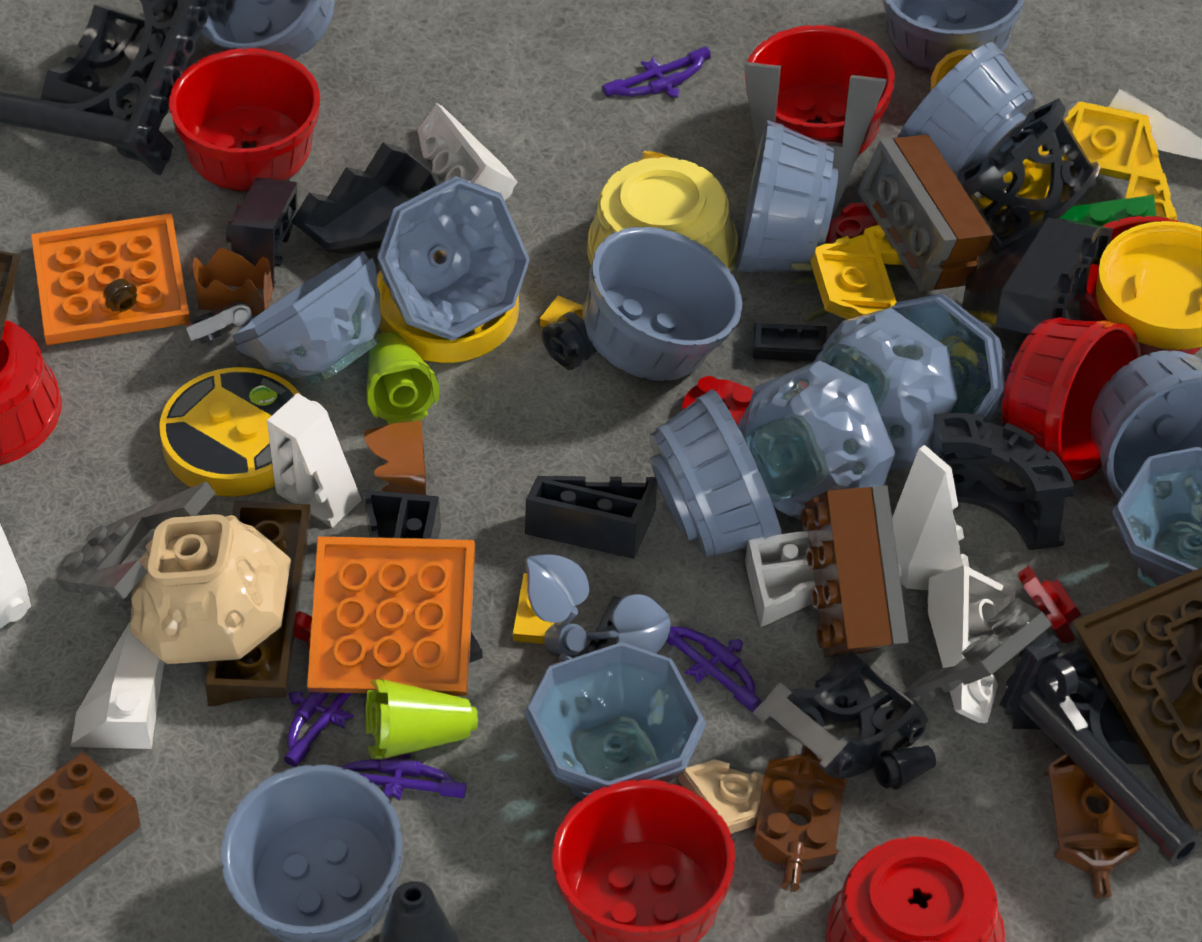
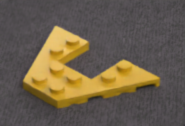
M1079 101L1068 112L1065 121L1090 162H1098L1100 166L1098 174L1129 181L1125 199L1154 195L1156 215L1169 218V220H1177V214L1170 199L1171 194L1166 176L1162 171L1156 142L1152 137V128L1148 116ZM1042 145L1038 148L1041 156L1049 153V151H1042ZM1025 159L1023 161L1025 178L1016 196L1028 199L1046 198L1050 186L1051 163L1036 164ZM1008 172L1005 174L1003 181L1011 183L1012 173ZM986 197L979 199L984 209L993 202ZM1003 206L1000 210H998L995 213V215H1000L1001 212L1007 207Z
M880 225L865 229L863 235L852 239L846 236L837 239L833 244H823L816 247L810 262L825 311L845 319H851L891 308L897 303L884 264L903 265L898 257L896 250L893 249ZM955 332L949 335L943 345L949 350L951 363L969 371L977 372L982 361L976 343L964 333Z

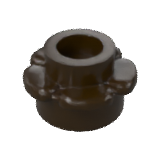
M126 279L114 280L104 289L105 306L112 311L124 312L129 310L136 302L137 287Z

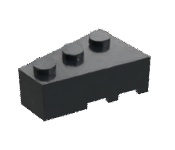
M256 178L250 190L245 191L242 205L236 207L234 220L229 221L227 224L226 241L231 243L232 252L241 255L253 266H256L262 257L268 259L274 290L276 284L275 266H281L283 261L282 256H277L278 250L282 242L288 243L293 228L291 221L298 211L297 182Z
M537 476L526 498L525 534L635 559L656 510V478L646 477L645 483L622 482V477L610 476L609 482H586V476Z
M363 490L366 522L370 538L439 539L441 528L439 496Z

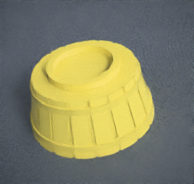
M647 158L621 168L620 171H617L610 177L600 192L595 218L591 223L588 233L587 254L590 264L593 262L596 249L609 235L631 227H656L665 229V231L670 230L690 238V240L698 242L710 250L714 256L716 255L730 271L733 270L738 256L737 231L729 212L728 198L716 177L714 178L703 167H698L697 164L690 161L678 160V158Z

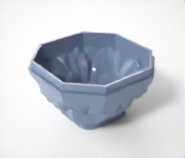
M457 176L393 208L381 246L377 251L378 265L383 281L389 288L391 297L408 325L452 341L514 308L530 261L502 194ZM436 252V259H435V261H434L433 256H434V253Z

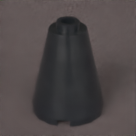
M410 881L396 888L392 895L378 942H459L435 894L428 885L418 881Z

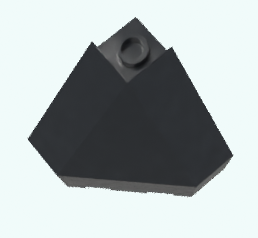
M382 142L366 170L361 171L346 167L329 196L309 192L291 222L329 252L352 254L377 249L381 246L392 209L441 183L435 173L402 147Z
M1046 219L967 276L962 308L973 317L993 326L1030 334L1038 324L1047 319L1065 318L1068 301H1084L1091 264L1100 265L1102 254L1111 242L1113 229L1067 219Z

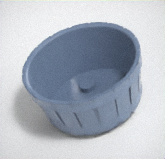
M236 0L234 11L229 16L225 28L219 27L208 16L207 23L202 28L201 33L225 50L241 48L265 49L270 52L282 53L293 60L311 50L317 44L316 42L320 41L333 17L335 0Z
M882 0L886 11L888 33L896 50H898L903 58L911 61L917 67L925 70L929 69V71L933 72L936 64L943 57L957 50L974 51L986 43L994 42L1000 51L1003 52L1010 41L1014 24L1022 12L1024 0Z
M989 42L971 52L943 77L913 112L897 138L928 134L957 177L959 172L981 161L996 149H999L1002 153L1005 152L1014 143L1011 137L1024 123L1028 113L1034 110L1036 99L1032 91L1024 84L1008 62L1006 55L1000 51L994 42Z
M770 120L766 121L755 161L743 219L736 272L792 271L800 273V271L804 270H793L791 268L792 263H811L810 260L815 253L816 247L825 244L836 195L838 169L832 168L834 149L827 146L824 142L816 141L784 127L783 124L774 123Z
M656 227L622 229L620 232L617 231L605 238L594 254L589 270L587 297L583 305V320L586 333L596 350L617 368L625 370L633 376L644 377L648 380H676L698 369L707 356L716 347L720 346L736 327L741 317L740 313L742 312L743 304L741 294H739L740 289L726 265L698 242L692 241L682 234L670 230L665 231V229Z
M1167 350L1150 353V355L1141 356L1129 362V365L1119 369L1111 377V380L1106 382L1097 395L1098 399L1093 404L1092 418H1090L1091 439L1101 459L1104 476L1117 499H1121L1149 456L1194 447L1202 449V359L1191 354L1172 350L1170 352ZM1188 478L1185 481L1186 492L1191 498L1192 506L1202 504V493H1200L1194 481ZM1157 481L1154 486V494H1162L1166 490V482Z
M711 389L704 395L696 398L695 402L665 424L656 427V430L649 435L655 455L650 457V464L664 500L683 537L687 542L694 540L704 557H716L726 552L747 548L748 540L760 537L766 539L774 535H781L777 515L754 458L731 413L715 390Z
M332 765L298 766L285 770L282 774L280 772L267 778L241 800L236 807V812L232 813L223 835L225 839L222 840L221 865L224 867L222 871L230 893L234 895L233 898L252 920L284 942H350L360 937L382 918L388 910L392 895L397 888L398 876L402 866L403 841L400 822L393 805L389 804L390 800L373 782L369 783V779L351 770H342V767Z

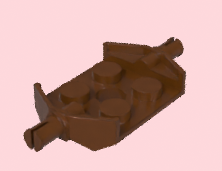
M803 744L800 755L769 760L764 771L753 844L765 860L781 865V869L784 870L781 887L787 891L791 883L790 892L799 890L800 874L802 871L815 872L833 865L839 851L836 850L840 813L843 792L848 783L846 778H833L824 773L818 767L822 760L818 759ZM799 814L807 820L808 824L804 826L796 825L790 821L788 815Z
M1065 753L1050 763L1043 772L1044 776L1049 775L1058 840V849L1054 852V857L1080 870L1089 872L1093 881L1094 898H1101L1102 895L1103 898H1109L1112 896L1109 873L1114 867L1132 858L1140 850L1137 826ZM1096 797L1100 799L1105 806V812L1096 814L1090 811L1086 805V798Z

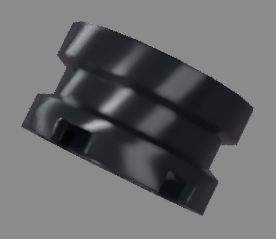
M567 312L558 318L557 322L548 324L542 330V340L547 352L568 371L575 369L581 364L582 360H588L597 352L593 342L587 336L584 320L575 313Z

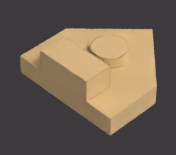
M716 759L686 768L684 773L678 777L680 783L684 788L694 792L696 796H701L718 811L717 814L722 816L731 833L755 825L759 811L763 774L753 771L752 775L730 769L729 763Z

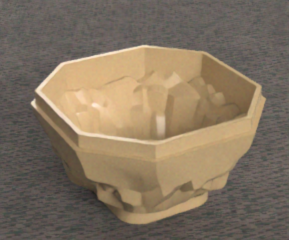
M218 514L174 517L163 521L157 526L153 539L145 546L146 552L138 560L147 573L132 591L130 633L166 664L241 659L281 627L291 559L253 526L243 524L233 515L224 517Z

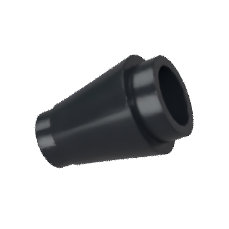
M928 745L885 750L881 753L880 757L874 760V773L882 787L899 789L929 769L936 766V756Z

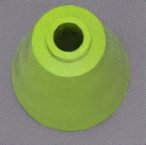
M388 331L378 334L372 339L369 346L366 401L372 414L377 419L380 417L386 420L387 424L424 419L428 415L427 410H429L434 402L436 405L439 400L440 386L435 373L398 333Z
M384 679L371 680L370 682L375 690H368L366 695L365 733H371L375 739L376 746H367L371 759H386L468 739L471 731H476L477 709L476 707H471L470 701L466 698Z

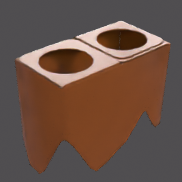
M219 248L206 266L194 257L192 265L198 308L200 310L213 311L236 302H244L249 306L252 315L257 316L268 308L273 293V286L267 258L262 257L256 266H253L241 255L224 248ZM227 286H236L239 288H237L236 290H231ZM257 289H263L264 302Z
M422 421L393 423L364 431V440L367 446L375 455L389 462L374 470L376 477L389 482L380 491L426 495Z

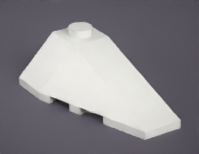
M1119 89L1109 108L1147 115L1152 128V137L1156 142L1158 150L1202 160L1201 137L1196 136L1193 132L1175 121L1168 119L1164 114L1128 92Z
M436 103L417 131L423 158L432 161V172L437 175L440 183L457 176L501 193L504 201L508 199L517 184L516 179L442 105Z
M925 445L918 449L892 517L900 582L906 589L928 590L929 577L963 565L969 567L968 556L961 554L959 548V541L964 538L963 529L961 526L956 525L953 515V509L958 507L952 468Z
M965 565L929 577L928 615L943 668L955 666L964 659L961 653L965 648L978 639L984 642L994 634L988 621L1015 600V591ZM993 674L967 685L961 683L954 690L950 691L955 712L978 723H987L998 688Z

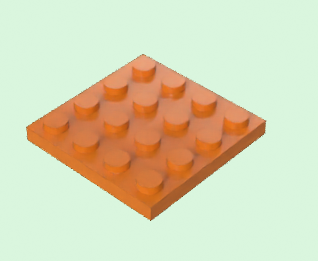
M172 213L31 234L46 346L184 325L185 322L190 320ZM117 279H126L137 287V298L134 306L124 312L108 309L105 306V298L103 297V292L107 285Z
M318 536L307 684L309 692L367 693L368 690H375L370 683L371 680L384 679L453 696H468L475 541Z

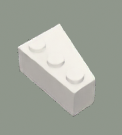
M297 393L267 420L276 493L293 504H310L311 515L333 528L362 499L327 411L318 402L310 401Z
M808 531L774 535L766 539L760 537L748 540L745 565L760 627L812 604L811 590L815 586L813 570L808 568L806 551L810 547Z

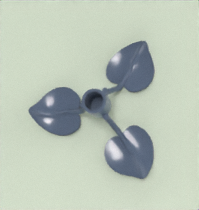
M534 555L525 558L529 603L537 617L543 621L554 623L547 629L544 643L550 653L560 655L559 660L561 662L572 659L571 655L580 654L584 650L587 640L617 637L616 644L623 642L653 653H657L666 642L670 631L668 613L652 598L640 594L625 596L616 604L612 612V624L615 628L613 631L585 632L577 624H568L578 614L576 605L581 604L588 597L589 584L586 574L578 564L561 556ZM584 697L573 698L572 706L575 710L582 711L586 708L587 702ZM558 703L556 707L559 717L563 714L561 703Z

